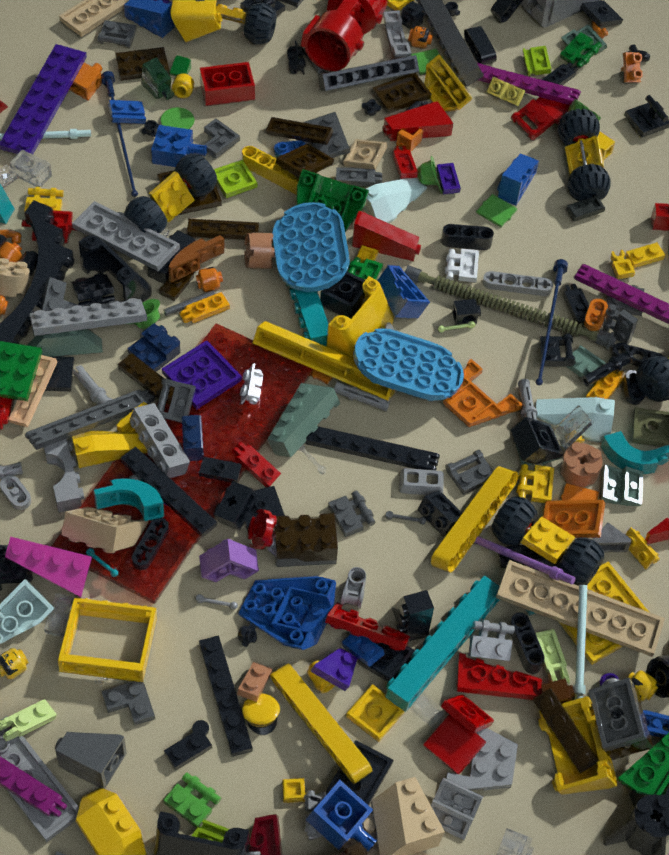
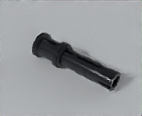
M628 349L622 351V354L611 357L608 363L582 376L583 384L588 387L610 373L619 372L626 365H632L635 362L633 354Z

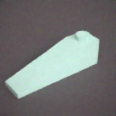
M418 177L375 184L366 188L369 190L363 209L367 214L390 223L412 201H415L427 187L419 181Z
M26 579L0 603V644L40 624L55 609Z

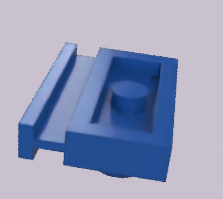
M109 100L108 107L112 123L144 124L146 122L142 101Z

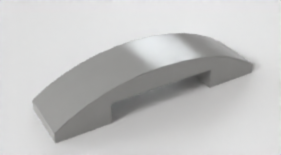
M400 11L383 12L387 39L395 57L411 56V49L409 43L406 42L402 28Z

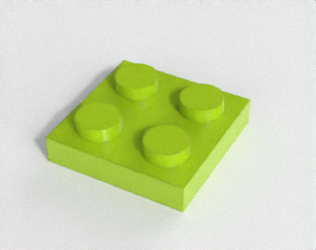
M243 159L214 169L217 175L216 183L226 198L258 187L257 181Z

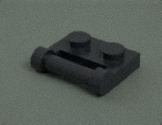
M571 334L549 337L544 366L570 367L575 365L576 360L572 350L573 336ZM540 336L541 359L546 336ZM559 346H565V357H560Z

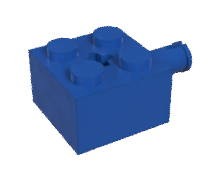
M159 125L151 149L152 164L176 167L179 160L188 154L196 153L206 156L207 145L193 144V130Z
M341 780L336 783L305 819L338 850L349 839L354 838L358 843L361 842L368 852L377 841L362 828V823L373 809Z

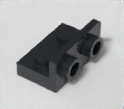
M440 490L426 495L417 509L443 536L448 533L449 529L454 526L463 514Z

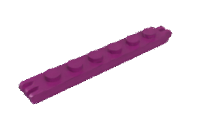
M477 63L484 75L478 81L490 84L492 78L496 77L525 90L527 94L568 105L574 99L578 100L581 91L578 89Z
M582 264L574 275L576 281L669 324V303L586 264Z
M0 756V786L46 816H50L52 813L56 817H60L62 813L56 807L62 810L66 809L67 805L61 801L63 797Z

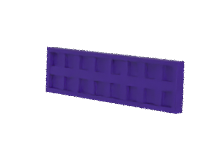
M55 44L0 141L1 150L32 158L87 58L86 52Z

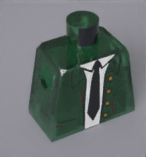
M156 57L144 63L142 66V86L155 99L163 96L166 100L171 99L174 96L171 90L172 79Z

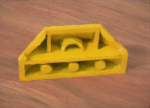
M437 55L426 65L424 84L432 94L431 100L433 102L438 101L445 112L460 110L472 100L469 92L440 55Z
M99 788L82 796L76 823L97 855H147L141 830L116 793Z

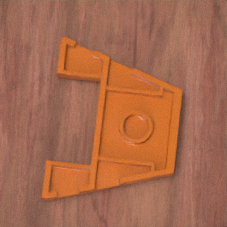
M472 359L468 361L467 366L463 370L464 378L458 392L452 397L444 399L443 404L468 427L522 409L523 404L512 394H509L496 404L480 390L472 380L482 374L483 369Z

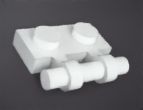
M449 249L446 255V279L448 278L451 281L454 275H459L458 281L476 283L479 251L461 249V254H456L454 249ZM458 262L460 266H454V263Z

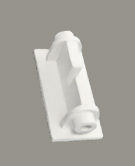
M255 364L249 370L246 369L243 374L244 385L240 391V396H242L241 404L245 400L249 401L250 404H257L261 391L259 388L262 385L263 373L259 369L254 370Z

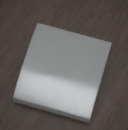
M443 778L431 803V807L444 831L465 840L483 796Z

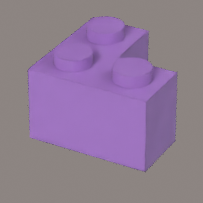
M231 539L223 540L199 556L201 577L213 582H218L230 574L246 579L259 571L256 550Z

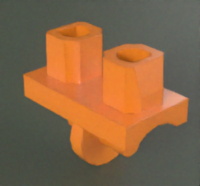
M633 52L623 53L624 67H621V72H624V83L641 82L643 77V71L640 69L642 54Z

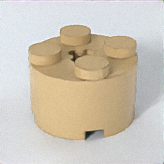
M0 258V295L17 297V293L26 294L30 272L27 268V263L10 262L8 259Z

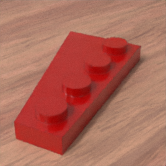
M338 602L327 615L325 623L330 624L331 627L350 631L354 636L367 637L374 643H384L394 650L404 651L409 642V635L387 625L380 627L376 620L372 618L363 619L358 616L359 612L353 609L348 612L342 609L343 605Z
M459 653L457 692L532 700L542 694V679L519 671L511 672L500 665L495 667L484 663V660L478 658L473 660L467 658L466 654Z

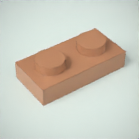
M253 662L238 688L237 695L257 702L270 679L273 669Z

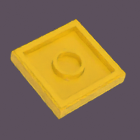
M372 684L346 713V717L376 741L380 742L405 711L386 698V694Z

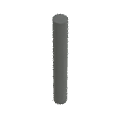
M209 291L163 309L164 314L168 316L181 311L189 304L214 295L215 291Z

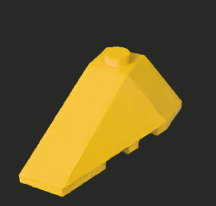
M87 431L72 436L79 468L121 459L122 456L135 446L143 454L148 453L145 445L139 440V435L135 432Z

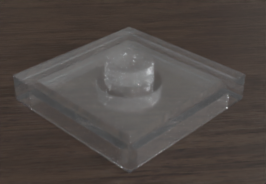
M578 405L553 431L560 444L565 449H568L594 422L585 410Z

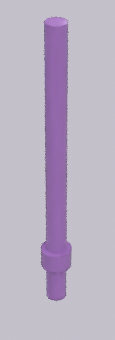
M480 536L474 542L546 573L554 580H562L571 585L575 582L576 578L574 576L564 573L558 567H550Z

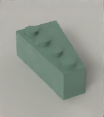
M305 383L300 384L267 439L275 455L291 458L307 441L306 437L317 430L319 422L322 419H327L330 415L329 411L333 407L337 408L340 401L334 388Z

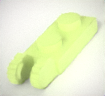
M555 630L536 632L535 634L545 656L543 666L548 674L549 682L557 681L554 671L560 670L561 679L566 678L567 684H569L567 664Z
M44 699L0 720V731L11 726L12 728L3 734L4 740L10 741L56 719L57 714Z

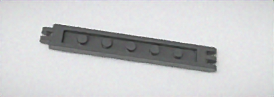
M136 390L25 433V437L35 450L124 417L143 401L151 404L155 400V396L147 390Z

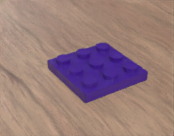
M207 340L162 368V374L167 379L196 386L192 405L196 410L242 381V376Z

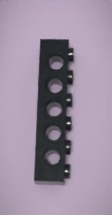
M411 55L319 74L320 90L328 91L419 72L417 56Z

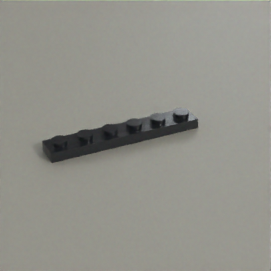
M136 446L121 457V463L142 482L155 488L163 502L202 538L217 526V521Z
M218 635L199 640L200 650L231 756L234 757L252 752L253 747L220 637Z

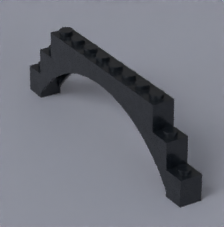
M35 200L32 201L24 214L26 224L31 226L38 244L36 272L23 300L0 323V341L19 344L22 337H26L31 326L30 313L41 309L47 279L51 277L63 281L66 272L73 267L75 262L73 250L62 246L65 239L63 237V230L52 225L54 222L53 209Z

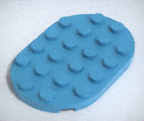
M303 203L286 210L284 216L276 221L273 228L276 263L281 279L288 286L299 291L315 292L328 289L343 278L348 270L350 258L343 220L335 209L332 210L322 203Z
M375 329L374 332H365L358 338L353 350L356 366L372 383L428 401L444 400L452 397L458 392L463 382V368L460 362L455 361L449 350L436 343L399 331Z

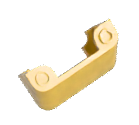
M173 0L171 18L185 42L221 29L222 16L220 12L216 11L217 0Z
M370 276L362 285L365 301L352 319L344 315H338L328 324L327 347L352 358L355 344L363 333L374 332L375 329H386L388 322L393 325L394 316L380 283Z
M588 696L563 703L564 708L599 760L597 764L581 774L540 712L539 726L542 731L549 735L557 773H555V778L552 779L556 792L558 791L561 795L604 790L618 786L613 762L602 747L592 702Z

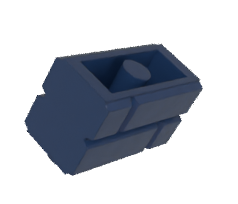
M183 416L184 453L189 461L203 460L201 416Z

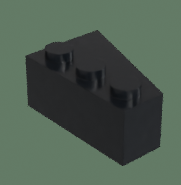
M424 590L403 596L392 607L398 623L397 630L409 635V642L427 637L434 611L428 591Z

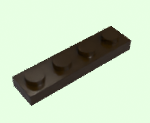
M271 117L265 130L268 135L323 145L328 144L333 134L332 127Z
M188 219L187 235L191 237L215 238L221 235L224 239L245 240L246 233H259V222Z
M132 353L117 364L123 373L159 399L163 386L161 382L164 377ZM174 387L169 389L166 401L167 406L172 401Z
M552 687L532 699L579 773L581 774L597 764L599 760Z

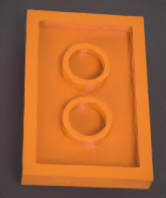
M604 500L546 501L543 518L576 538H600L605 502Z

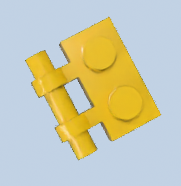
M41 187L28 188V195H34V197H27L24 211L27 210L33 200L49 206L53 210H62V199H57V197H64V190H57V188L41 189ZM41 196H50V198H41Z
M522 464L521 470L518 472V479H520L516 490L518 497L526 498V495L530 494L532 502L546 503V501H551L554 467L535 465L534 471L528 470L529 466L527 464ZM527 480H533V485H527Z

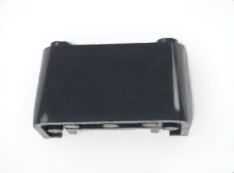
M89 235L78 241L81 267L87 275L90 271H97L98 273L108 271L123 285V301L136 298L144 302L151 297V285L99 237Z
M162 811L159 813L154 855H246V852L249 851V830L229 829L225 833L222 843L179 834V819L171 813Z

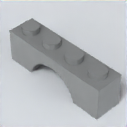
M64 439L44 447L47 464L56 465L65 472L61 481L53 486L58 512L82 508L81 500L85 498L83 489L78 488L77 484L81 483L79 472H74V467H77L75 455H70V451H73L71 439Z

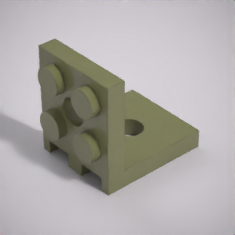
M635 407L633 411L632 443L661 447L669 445V412ZM648 425H654L657 429L651 430L648 428Z

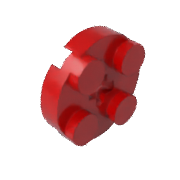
M258 509L256 511L258 515L252 517L250 521L248 539L252 540V544H249L251 548L263 550L265 547L272 545L273 527L276 525L277 517L272 515L269 510Z

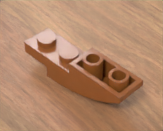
M221 235L208 241L201 238L186 246L173 258L169 265V281L174 282L200 270L201 263L223 254L225 239Z

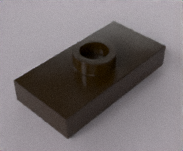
M194 273L174 282H170L168 278L159 289V294L175 301L194 278Z

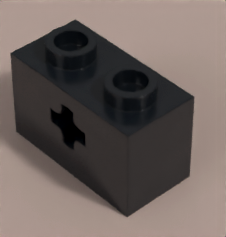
M232 481L230 486L226 488L222 501L216 506L214 516L221 524L240 531L258 496L252 488Z

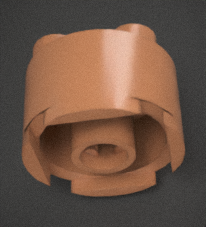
M246 233L244 259L247 268L272 269V258H275V249L272 247L273 233Z
M573 443L565 451L560 467V473L565 478L564 481L567 484L583 488L593 485L598 479L603 463L601 451L588 444Z

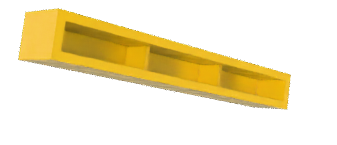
M267 321L257 326L253 344L387 401L395 394L396 390L372 383L358 369L352 357Z

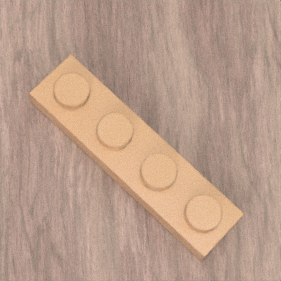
M41 355L28 402L17 400L8 419L10 423L24 427L29 426L57 365L56 358Z

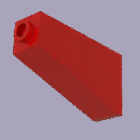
M436 101L384 118L382 130L390 141H397L398 132L401 129L411 135L422 129V138L445 137L452 135L454 123L439 102Z
M358 211L354 223L352 247L360 249L363 245L379 250L378 253L410 261H414L415 256L420 254L421 245L419 244L418 236L367 213Z

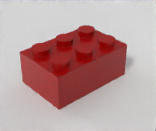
M249 62L200 68V84L206 106L255 100V83Z

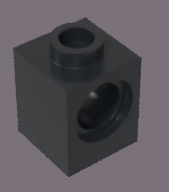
M476 299L454 301L452 314L455 325L468 324L470 321H474L477 324L478 317L481 316L480 306H477Z

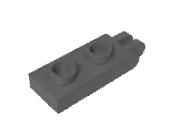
M336 168V180L349 185L371 187L383 182V174L376 172L374 169Z

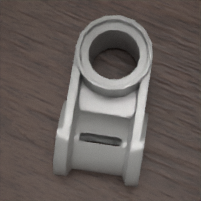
M354 567L349 571L342 594V605H355L361 609L366 584V572L364 569ZM353 578H359L361 581L356 582Z

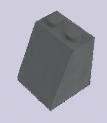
M66 732L64 737H60L55 745L60 768L103 789L107 787L127 754L125 738L119 734Z

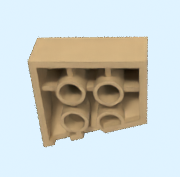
M84 507L65 512L62 536L69 537V540L72 542H84L88 547L103 548L104 552L115 553L117 550L135 546L149 521H144L143 518L135 521L131 520L130 515L112 516L111 511Z
M416 777L394 783L371 801L373 821L377 832V847H379L380 855H412L439 846L445 831Z

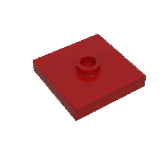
M463 694L445 700L440 706L473 734L490 727L494 722L492 717Z

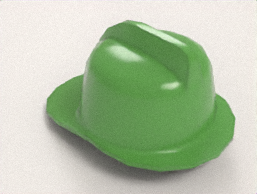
M431 156V160L422 163L417 168L418 179L424 185H438L440 188L433 156Z
M149 299L142 303L147 314V321L134 323L137 327L146 329L160 319L158 310L160 301L158 299Z

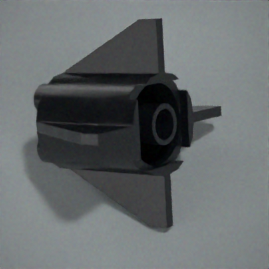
M637 790L631 791L629 795L634 809L626 825L605 838V846L626 841L631 849L641 852V855H665L666 844L669 841V797L658 794L651 795Z

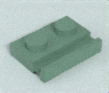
M580 345L573 352L576 360L575 365L567 368L582 378V376L606 364V362Z

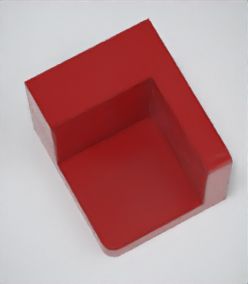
M655 203L651 215L652 230L669 231V204Z

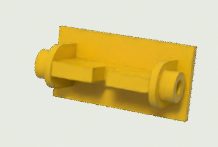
M630 527L625 534L631 538L628 550L646 570L652 562L655 564L660 560L659 554L650 545H646L647 541L641 536L639 531Z

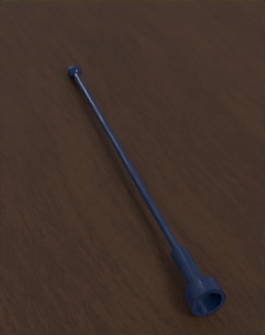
M105 71L101 74L102 83L106 85L108 96L111 97V100H115L113 83L115 82L114 74L111 71ZM117 123L132 188L131 195L137 197L138 192L135 190L121 125Z
M558 259L554 262L553 270L556 273L554 280L555 290L539 375L535 381L538 386L543 384L542 374L558 289L561 285L563 274L568 270V262L564 259Z

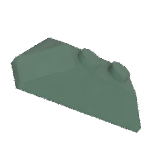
M89 329L37 335L27 344V346L42 348V355L44 356L103 352L102 339Z

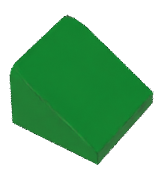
M176 55L170 75L188 74L191 70V59Z

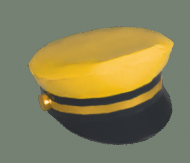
M262 693L257 702L250 699L244 702L242 707L243 716L253 732L259 735H267L277 725L280 706L274 697Z

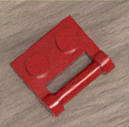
M534 99L511 116V120L514 123L517 122L526 131L531 140L538 138L555 123V120ZM526 116L537 128L532 129L522 118Z

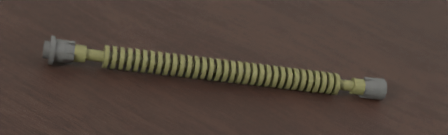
M409 265L405 270L407 276L415 283H429L434 285L436 290L442 291L443 289L444 293L447 291V294L451 293L453 296L456 293V297L460 296V298L465 300L474 298L476 302L478 300V304L482 303L483 306L490 307L491 305V308L494 309L495 307V310H498L500 307L501 312L504 310V313H507L509 310L508 314L510 315L513 312V316L517 315L520 318L522 315V319H525L527 316L526 320L528 321L531 318V322L535 320L536 324L540 321L539 325H543V323L545 327L548 325L550 313L546 315L547 312L544 311L542 314L541 309L539 312H537L538 308H535L533 311L534 307L531 306L529 309V305L525 306L523 303L520 306V302H517L515 305L516 301L513 300L511 303V299L507 301L505 297L502 301V296L498 298V295L494 296L493 293L489 296V292L485 293L481 289L476 291V288H472V286L467 288L466 284L463 286V283L459 284L457 281L454 284V280L450 281V279L445 277L441 279L439 275L437 278L428 276V273L422 272L421 269ZM553 315L552 325H554V330L557 327V331L563 328V333L566 330V334L572 331L571 335L574 336L576 333L575 337L581 334L589 337L590 340L596 341V344L605 346L608 350L615 345L617 339L614 336L615 332L591 331L583 328L582 323L577 326L578 322L576 321L574 324L573 320L568 323L569 319L566 318L564 321V317L560 320V316L557 315V318H555L556 315Z

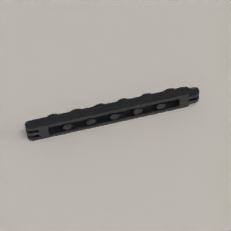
M319 426L314 433L312 432L306 437L307 441L305 442L307 445L413 469L437 470L436 466H438L440 455L435 452Z

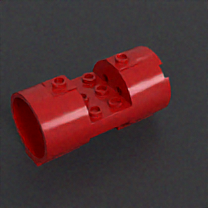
M328 0L327 12L321 16L315 15L304 30L301 46L305 47L308 57L320 68L328 71L342 70L348 65L352 57L356 56L358 51H362L365 43L363 41L364 34L370 32L377 24L381 23L382 14L387 7V0Z

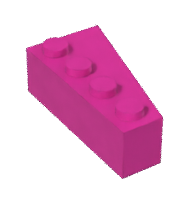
M11 536L5 554L8 560L76 596L82 597L92 559L91 556Z

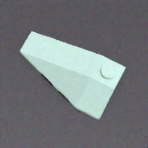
M598 397L537 399L536 409L538 414L536 417L552 425L565 427L568 429V432L581 434L586 440L602 443L603 437L611 434L615 400Z

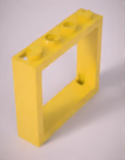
M74 598L58 658L59 672L143 682L157 621L156 608L147 607V605L138 606L129 603H114L107 600L98 601L88 598ZM80 615L147 623L148 626L140 663L70 655Z

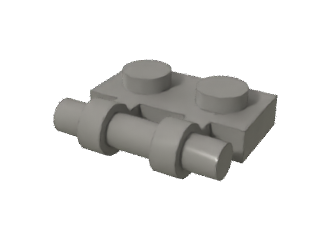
M489 620L473 621V629L479 630V636H470L468 656L510 661L513 640L505 639L506 633L514 634L515 627L507 625L505 622L496 624L490 623ZM488 631L497 632L496 638L487 637Z

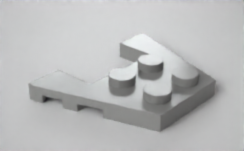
M488 728L476 732L486 741V744L472 759L470 777L448 772L446 779L470 791L511 788L518 744Z

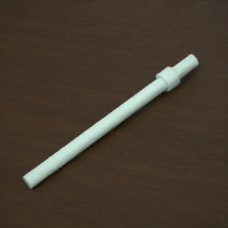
M91 130L45 132L42 139L91 137ZM0 133V140H2L5 133Z
M579 585L575 685H573L576 696L575 700L582 698L583 694L586 693L584 663L587 585Z

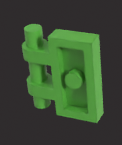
M186 772L182 780L187 783V786L183 788L177 783L164 799V804L198 828L203 824L202 821L206 820L212 813V809L207 804L212 801L217 805L221 801V797L216 794V790L202 784L197 776H192ZM194 790L203 795L200 800L191 794Z

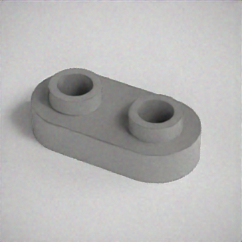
M9 475L0 481L1 492L15 509L24 510L31 505L30 493L17 477Z

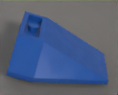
M319 576L255 580L238 614L284 646L305 650L317 645L327 625L325 623L327 615L334 607L336 581Z

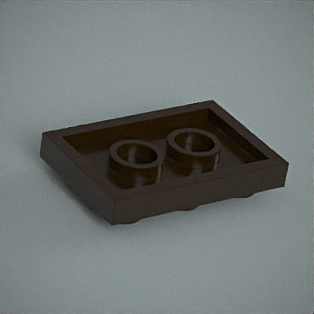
M164 47L115 53L121 81L143 78L142 72L146 77L170 75Z
M416 72L372 87V93L387 114L409 107L416 101L423 102L431 99L432 95Z
M307 143L277 157L275 164L279 165L283 170L294 174L295 177L300 178L302 169L317 173L332 166L334 159Z

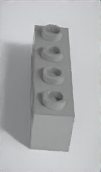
M155 403L134 408L130 417V424L136 430L139 440L145 445L148 455L153 459L156 466L169 478L185 474L190 461Z

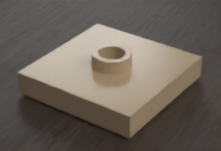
M355 139L350 148V153L346 155L343 161L344 166L376 170L387 149V143Z

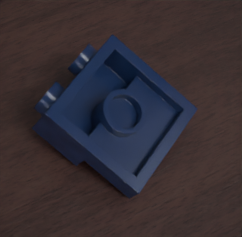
M154 323L141 333V338L128 347L127 351L157 372L180 354V341L176 336H169L163 325L157 326Z

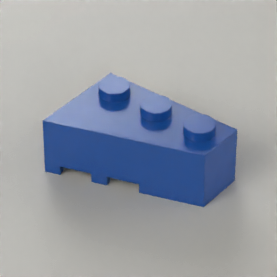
M129 0L124 4L125 17L128 20L135 22L161 38L175 28L171 18L172 2L166 4L162 0Z
M520 153L502 174L501 181L497 187V191H499L498 197L505 202L517 206L537 172L539 160Z
M388 265L377 280L395 317L419 318L430 303L400 266Z

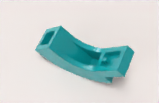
M622 431L605 435L601 443V448L606 457L622 470L627 466L642 471L643 474L655 473L657 465H663L669 461V445L650 451L638 450L627 442Z
M135 479L111 480L112 486L94 489V500L97 509L127 504L136 507L141 512L144 521L164 517V505L160 494L155 488L145 482Z

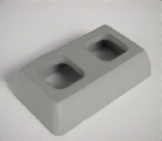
M408 468L401 470L400 493L429 495L439 490L443 493L444 474L442 471ZM407 474H417L418 482H408ZM426 476H438V483L428 484Z

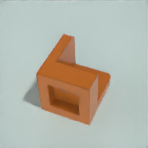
M401 129L398 132L396 145L400 148L401 146H406V149H410V151L414 150L422 141L423 130L419 129L414 135H411Z

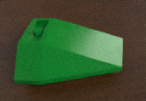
M302 169L297 185V205L314 202L325 204L326 207L332 210L335 209L343 220L346 233L356 219L358 211H362L369 190Z

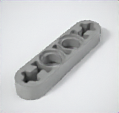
M495 271L486 272L483 277L484 287L492 290L548 296L553 288V282L542 277ZM511 280L514 284L507 285L504 281ZM522 283H530L531 287H524Z

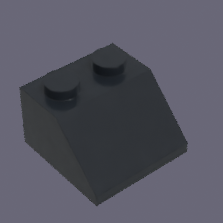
M347 271L336 284L328 289L321 290L320 300L322 306L352 319L361 308L365 299V293L362 290L365 280Z
M525 417L510 429L513 441L517 445L520 452L519 455L523 461L536 465L564 456L550 424Z

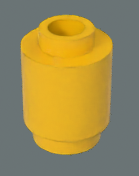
M315 661L309 665L307 674L316 689L320 690L321 693H326L332 690L335 685L311 672L312 667L319 662Z

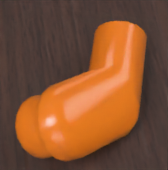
M592 21V29L601 39L608 36L606 28L601 29Z
M12 229L0 230L1 235L12 238V243H21L22 235L20 232Z

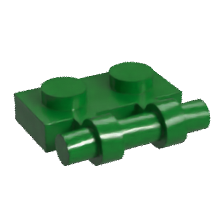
M580 32L560 53V58L572 64L578 61L577 67L582 68L590 62L589 59L599 52L602 44L597 42L595 45H592L594 43L593 39Z
M355 257L350 262L348 272L364 280L368 276L378 280L383 269V263L367 258L364 263L360 262L361 259L359 257Z

